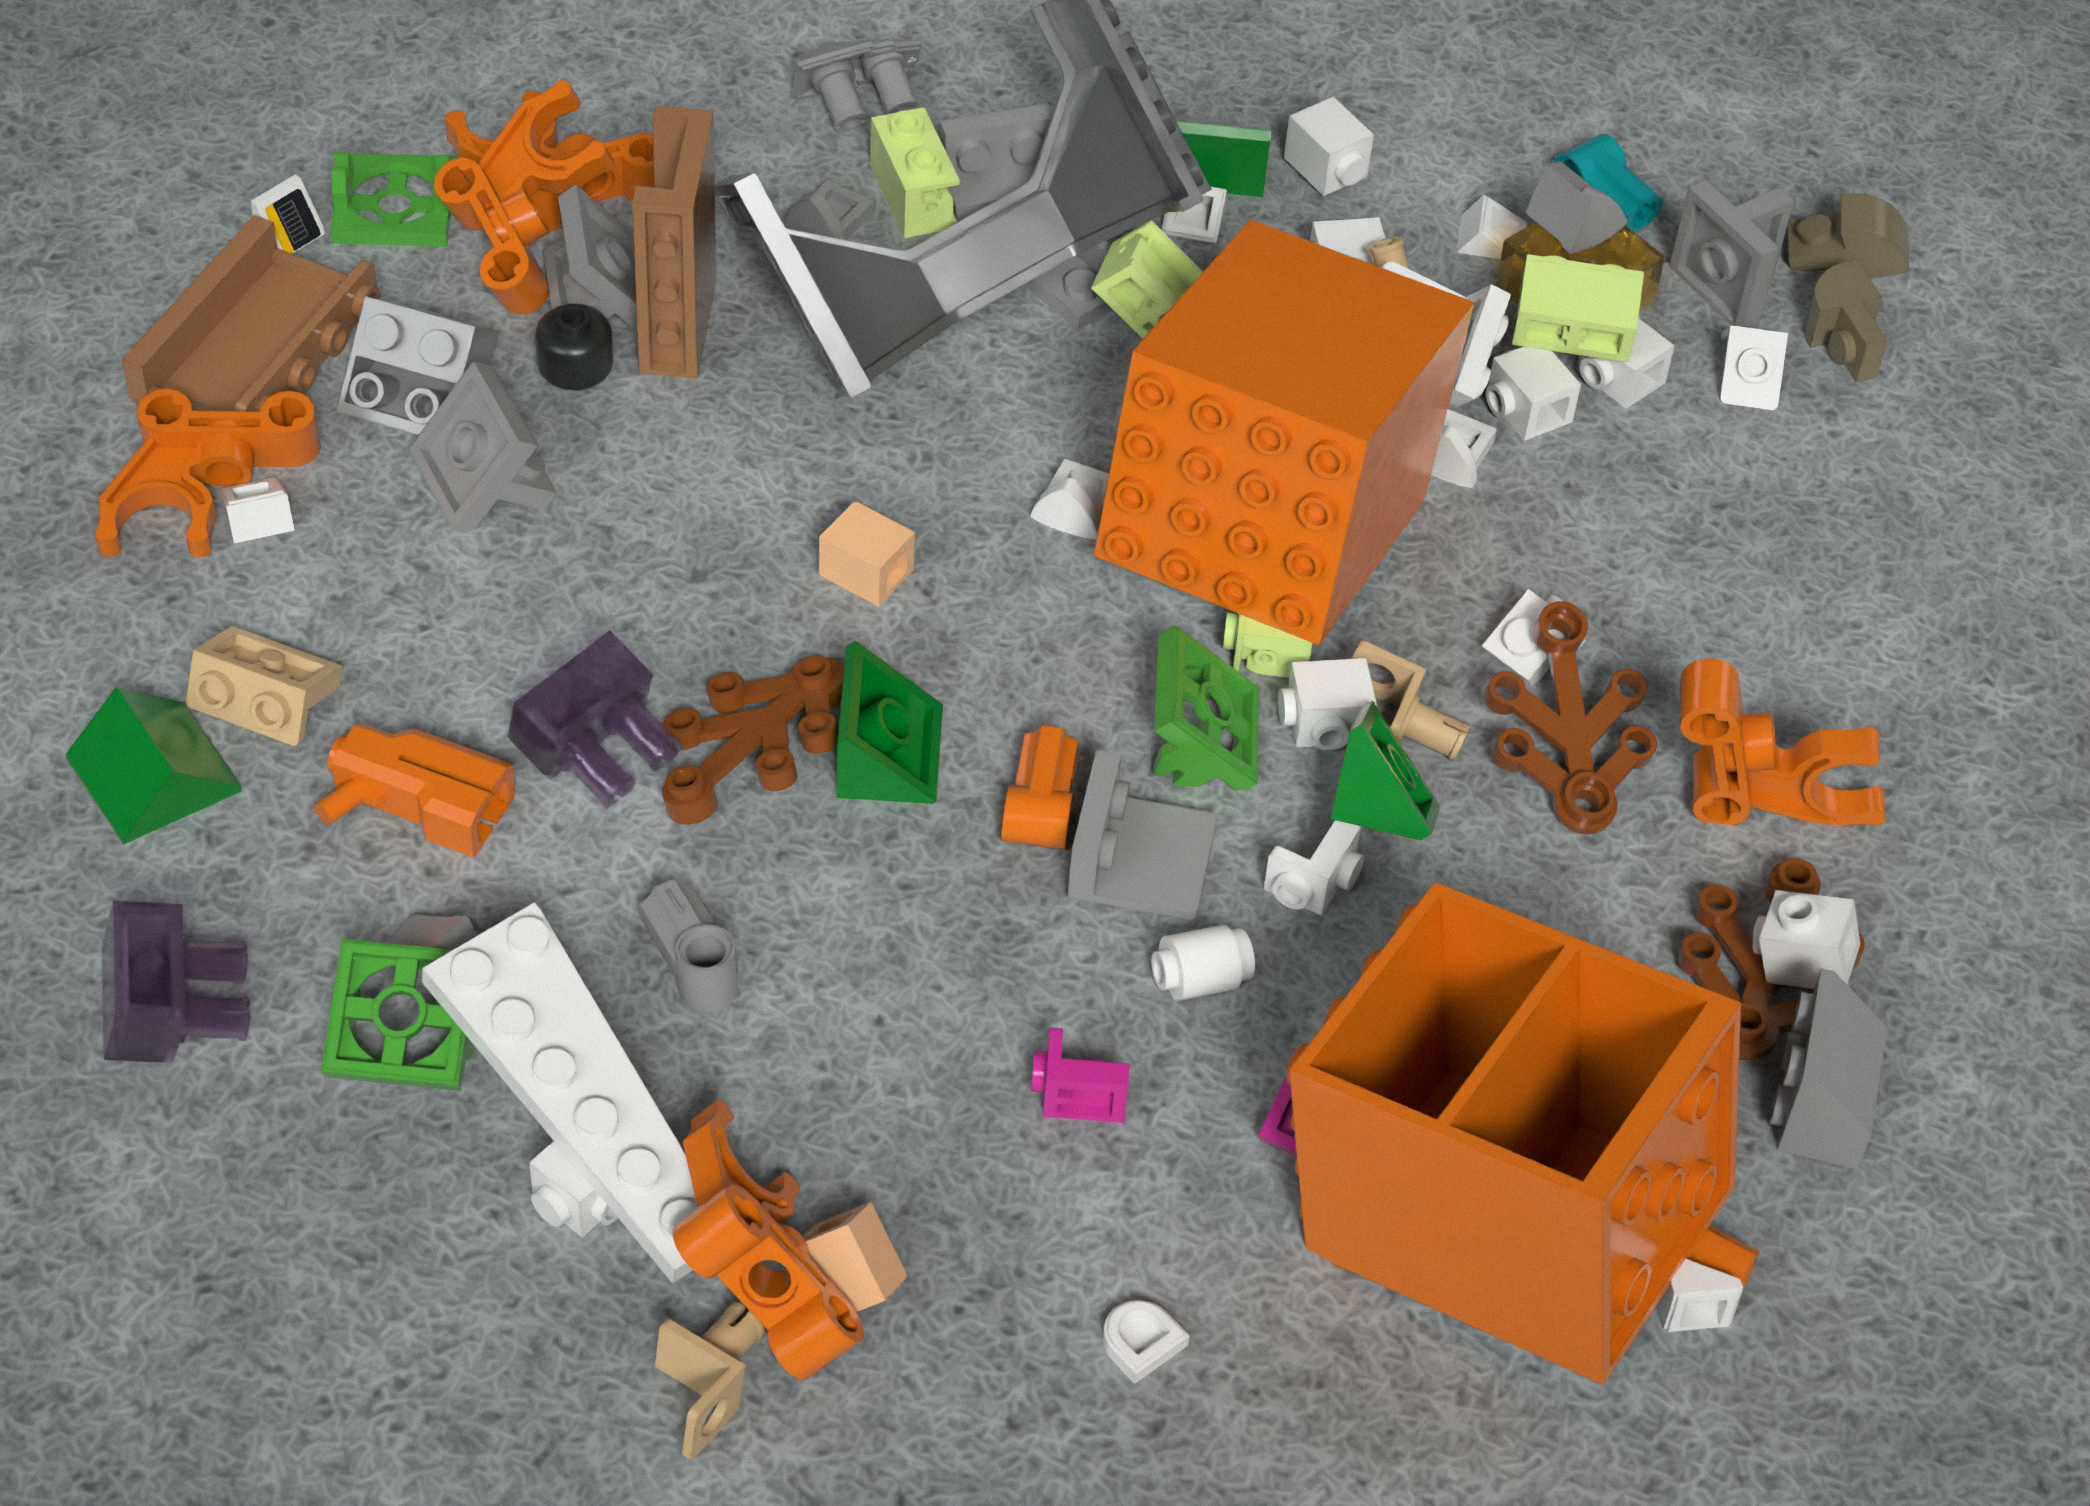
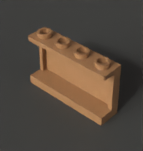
M656 106L652 116L655 188L636 186L632 201L639 373L697 379L717 282L714 113L711 110Z
M253 215L122 358L129 398L140 402L147 394L155 390L173 389L180 391L188 397L193 411L260 412L263 402L273 394L282 391L306 393L312 387L317 370L329 356H338L345 348L349 333L359 322L365 296L380 298V290L376 284L374 263L362 259L349 275L278 249L274 222Z

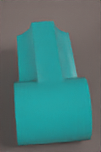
M1599 134L1555 156L1552 162L1564 163L1593 188L1603 191L1613 199L1626 216L1627 223L1622 228L1624 231H1630L1632 234L1650 225L1653 219L1661 212L1663 198L1626 167V158L1621 146L1608 134Z

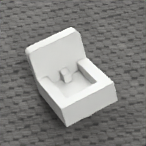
M1528 589L1483 643L1482 647L1485 652L1533 686L1550 668L1549 655L1543 653L1534 640V625L1540 613L1548 604L1562 600L1551 594L1544 601ZM1555 629L1548 630L1555 638L1566 640L1562 632ZM1584 638V640L1582 641L1580 647H1581V646L1584 644V642L1586 641L1585 638Z
M1335 820L1310 860L1280 846H1275L1268 857L1263 890L1272 893L1286 907L1291 909L1306 908L1322 915L1339 887L1347 891L1351 890L1360 874L1364 862V855L1357 853L1361 826Z

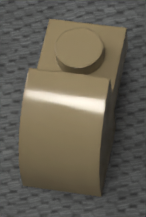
M1861 193L1840 194L1839 212L1815 214L1788 221V257L1790 266L1794 271L1809 272L1827 269L1836 264L1857 259L1869 278L1909 272L1908 232L1905 221L1894 206L1881 198Z
M1857 259L1836 264L1819 277L1807 314L1804 334L1810 348L1829 344L1831 356L1835 363L1845 365L1854 381L1860 382L1877 377L1887 339L1875 322L1882 296Z

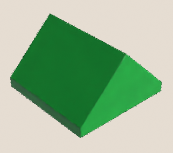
M1177 121L1210 187L1227 189V194L1263 197L1271 130Z
M857 641L846 646L837 743L836 798L934 804L937 797L943 704Z
M115 687L65 754L67 761L123 845L242 791L240 784L183 702L120 687Z
M1372 700L1362 706L1350 730L1330 819L1421 841L1432 834L1440 805Z

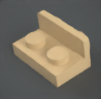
M230 626L193 649L186 704L194 710L296 746L305 738L309 709L340 689L343 666L235 626Z

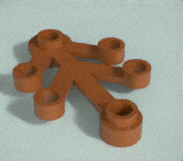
M1557 601L1548 604L1542 610L1533 628L1536 644L1543 653L1549 655L1557 713L1529 692L1524 681L1517 674L1509 671L1498 672L1491 678L1484 692V700L1489 709L1497 714H1516L1564 753L1566 771L1536 750L1532 737L1524 730L1518 728H1510L1500 734L1493 747L1492 756L1495 763L1503 770L1509 772L1523 770L1553 794L1555 814L1565 827L1580 834H1595L1606 829L1616 815L1618 803L1614 790L1632 769L1642 768L1648 764L1657 749V740L1655 735L1644 726L1633 725L1627 727L1615 744V753L1594 773L1591 748L1623 712H1630L1639 707L1647 693L1648 685L1643 675L1638 671L1621 669L1611 678L1606 687L1605 695L1585 716L1575 651L1578 650L1587 634L1588 622L1585 614L1577 606L1569 602ZM1555 629L1562 632L1566 640L1555 638L1548 630ZM1617 685H1629L1635 691L1636 696L1628 697L1623 695ZM1506 687L1512 691L1515 698L1504 699L1497 694L1495 688ZM1634 740L1639 742L1644 747L1645 753L1638 754L1631 751L1626 741ZM1512 743L1517 745L1522 750L1523 756L1516 757L1508 754L1504 744ZM1574 800H1586L1591 804L1594 812L1582 810L1575 804Z
M810 656L800 660L786 675L744 683L743 678L737 673H720L712 677L706 685L710 704L718 713L735 712L746 704L774 701L767 707L701 719L700 713L697 710L691 708L678 709L668 714L664 719L663 726L669 744L675 749L687 750L696 747L702 742L731 737L698 767L692 765L681 766L672 770L667 775L662 788V796L667 813L672 821L679 824H695L709 818L718 806L713 786L761 744L763 746V753L755 762L760 785L768 791H781L792 786L798 778V773L793 755L789 751L787 722L801 710L806 712V716L798 724L803 748L813 754H821L834 749L838 743L839 731L836 719L831 714V709L842 700L844 666L832 658Z
M1790 858L1777 864L1771 870L1765 890L1766 896L1772 902L1776 890L1818 895L1821 881L1812 864L1800 858ZM1788 878L1799 880L1802 883H1794L1790 881ZM1709 885L1700 892L1695 915L1702 925L1711 928L1747 982L1742 998L1717 966L1721 955V946L1713 936L1702 932L1687 935L1681 945L1678 964L1685 973L1695 978L1699 986L1741 1002L1740 1022L1750 1024L1756 1029H1745L1740 1026L1739 1059L1752 1060L1761 1058L1773 1050L1777 1043L1779 1032L1792 1028L1798 998L1767 1007L1772 991L1787 985L1766 983L1762 955L1754 954L1753 941L1735 916L1738 906L1736 894L1726 886ZM1708 904H1718L1725 910H1715ZM1860 933V947L1853 969L1859 964L1865 947V941ZM1691 952H1702L1706 954L1708 958L1702 959L1695 957ZM1809 988L1807 993L1813 994L1814 989Z

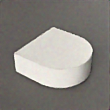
M1131 1300L1116 1306L1107 1316L1103 1332V1345L1111 1360L1135 1384L1187 1347L1190 1335L1159 1305L1144 1300Z

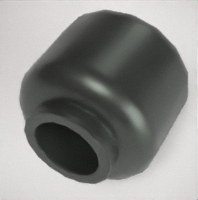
M571 303L558 306L546 312L538 321L535 333L537 365L541 376L551 385L564 390L579 391L596 386L603 382L611 373L614 360L613 333L608 318L599 310L584 304Z

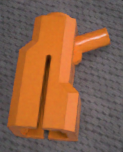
M360 722L352 727L347 736L341 735L334 742L328 756L327 768L329 772L333 773L335 791L316 802L314 809L320 820L324 824L330 825L363 803L420 824L425 840L474 858L493 831L492 826L479 822L480 819L498 824L516 795L513 764L416 728L392 734Z

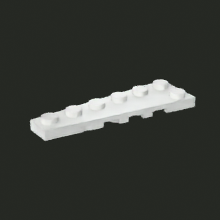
M536 903L530 904L423 967L422 983L668 1279L675 1283L693 1271L679 1254L672 1237L673 1227L698 1208L686 1155Z

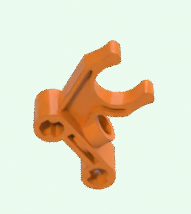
M560 80L547 91L523 101L478 164L469 158H456L443 165L435 176V192L459 224L469 230L484 229L494 247L485 254L480 263L479 272L481 280L507 311L514 314L525 315L534 313L543 306L549 292L547 279L529 247V244L550 232L533 203V194L537 190L562 194L575 184L581 188L593 178L611 171L614 167V159L604 144L596 140L592 141L578 155L565 160H550L540 155V140L547 126L559 116L577 111L581 105L580 98L566 80Z
M538 91L526 92L522 96V102L541 93ZM451 111L445 116L447 141L454 147L458 158H469L478 164L494 141L485 140L473 134L467 127L464 112ZM555 119L547 126L541 136L539 152L542 157L550 160H565L578 155L596 139L592 135L585 133L574 134L565 138L557 145V121ZM640 133L604 142V146L614 159L613 169L593 178L581 187L596 202L624 195L632 202L636 186L655 188L653 134ZM537 190L533 194L532 200L550 231L549 233L559 230L563 226L558 196L561 194Z
M159 389L147 394L137 407V417L143 444L99 497L100 520L95 531L98 550L104 556L119 554L122 550L119 534L124 523L134 513L146 507L165 505L176 507L187 513L191 518L190 526L185 534L189 553L199 558L211 554V535L217 515L213 498L202 482L210 486H234L249 483L253 467L291 468L312 462L318 456L321 447L314 405L311 400L300 392L282 391L269 396L263 402L260 412L193 411L188 397L178 390Z
M1706 658L1696 660L1683 669L1680 678V730L1683 736L1691 742L1706 745L1700 748L1693 758V813L1699 821L1735 826L1749 816L1752 807L1805 822L1829 825L1877 826L1885 822V792L1882 788L1873 786L1854 791L1837 790L1822 784L1816 779L1821 773L1837 766L1848 764L1875 766L1880 761L1879 732L1876 728L1868 726L1851 730L1820 729L1801 738L1794 747L1782 749L1776 744L1773 712L1744 713L1740 679L1735 667L1720 659Z
M718 1099L691 1119L690 1132L682 1141L698 1208L673 1227L672 1237L679 1254L693 1271L704 1278H713L717 1275L768 1330L770 1348L782 1367L793 1377L799 1380H808L861 1342L864 1338V1328L852 1304L809 1258L808 1244L802 1234L794 1228L782 1224L794 1215L795 1197L800 1192L798 1183L789 1173L784 1172L762 1188L746 1173L732 1152L726 1135L727 1124L734 1119L733 1113L722 1100ZM773 1260L779 1262L787 1270L774 1271L768 1269L761 1264V1261Z

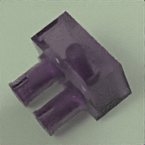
M610 630L513 703L507 736L549 780H552L561 772L571 770L601 801V805L605 809H608L617 802L613 798L616 794L621 798L627 795L635 786L636 779L629 775L599 745L610 735L619 734L648 764L653 772H657L664 767V764L661 762L662 758L669 763L678 755L683 747V742L676 738L646 708L653 674Z
M113 900L102 943L103 1060L174 1062L178 1044L184 1043L186 1037L227 1038L246 1041L249 1032L250 1010L245 1009H249V998L188 996V991L185 989V979L235 982V984H244L248 954L246 953L247 942L188 940L186 934L183 933L182 904Z

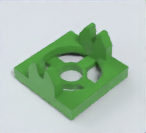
M334 152L335 167H332L331 171L334 206L331 224L332 243L447 247L451 212L437 196L434 182L440 168L448 161L456 159V156ZM378 175H390L388 187L381 189L375 195L353 194L366 180ZM408 176H418L428 181L433 187V197L416 196L413 191L407 189ZM389 195H402L412 202L409 208L399 213L386 212L378 206L379 202ZM356 211H373L377 217L383 219V223L371 221L359 215ZM414 213H426L422 217L402 223V220L410 218Z
M1175 625L1158 635L1154 732L1167 740L1168 743L1161 746L1154 763V774L1159 777L1173 772L1172 785L1200 787L1216 777L1235 790H1248L1257 785L1259 687ZM1213 697L1221 711V719L1217 718L1209 708L1206 701L1208 698ZM1183 701L1193 704L1195 712L1202 722L1201 730L1185 719ZM1225 728L1233 734L1231 751H1228L1221 745L1222 730Z
M342 939L321 1065L322 1075L327 1078L461 1091L465 1060L471 1059L474 1044L441 1005L426 1004L422 994L416 990L418 969H423V967L452 950ZM396 966L392 986L382 990L375 999L361 998L360 987L370 976L388 967ZM405 994L413 997L419 1004L420 1013L417 1021L405 1030L395 1031L388 1029L381 1021L383 1004L395 995ZM355 1020L374 1022L378 1031L385 1036L381 1061L373 1059L358 1046L355 1040L357 1035ZM424 1027L451 1029L446 1039L431 1055L415 1063L404 1064L408 1039L418 1035Z

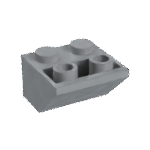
M365 296L336 412L419 435L473 361L490 365L499 330L393 300Z
M1821 968L1813 994L1800 992L1792 1023L1793 1032L1787 1031L1778 1067L1779 1071H1784L1783 1085L1778 1084L1769 1124L1781 1126L1777 1150L1858 1169L1872 1134L1887 1026L1835 971Z

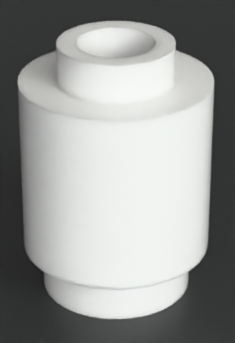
M1222 924L1163 936L1159 943V951H1155L1152 954L1151 967L1157 987L1161 991L1169 990L1174 1001H1182L1238 989L1242 981L1253 978L1255 957L1251 941L1245 930L1242 928L1230 929L1227 925Z

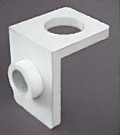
M1732 325L1722 331L1721 340L1727 341L1720 390V401L1722 403L1775 410L1778 407L1788 333Z

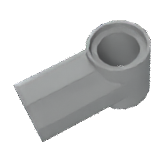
M673 879L654 886L651 894L639 903V914L642 922L677 978L680 998L688 1007L696 1011L714 1012L724 1009L733 1002L738 991L737 955L733 936L726 929L714 923L691 884L683 885Z

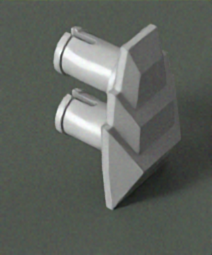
M920 40L826 42L798 61L791 97L792 99L801 100L823 95L834 123L833 127L837 133L863 127L867 123L868 115L863 109L855 87L871 81L875 83L886 111L885 115L918 109V106H920L919 101L914 95L904 68L918 61L922 44Z

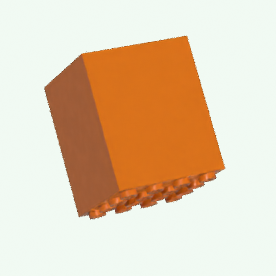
M1250 219L1132 351L1094 556L1320 646L1426 497L1475 302Z
M1434 882L1417 905L1410 904L1404 910L1392 938L1382 950H1374L1369 955L1363 966L1360 979L1346 997L1340 996L1332 1003L1327 1012L1323 1027L1309 1045L1302 1044L1296 1049L1289 1062L1286 1079L1291 1084L1293 1106L1291 1128L1295 1131L1297 1159L1295 1162V1173L1299 1176L1301 1195L1299 1217L1303 1220L1305 1247L1337 1266L1604 1385L1670 1286L1671 1279L1685 1259H1688L1735 1188L1741 1002Z

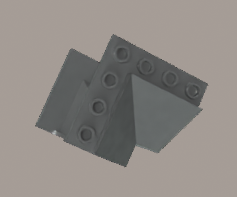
M1047 0L1029 10L1062 73L1061 91L1034 171L1029 180L1022 186L913 247L905 250H894L786 229L755 172L731 175L715 184V195L738 237L759 242L843 396L853 398L871 388L872 385L869 381L954 323L1075 255L1165 213L1184 212L1204 201L1202 195L1212 190L1130 31L1117 34L1114 27L1120 25V20L1110 0Z

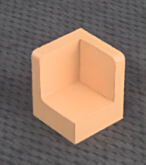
M854 502L819 536V575L879 607L914 570L915 532L861 503Z
M871 1201L812 1225L802 1235L808 1244L809 1258L848 1299L856 1312L886 1301L907 1278L903 1264Z

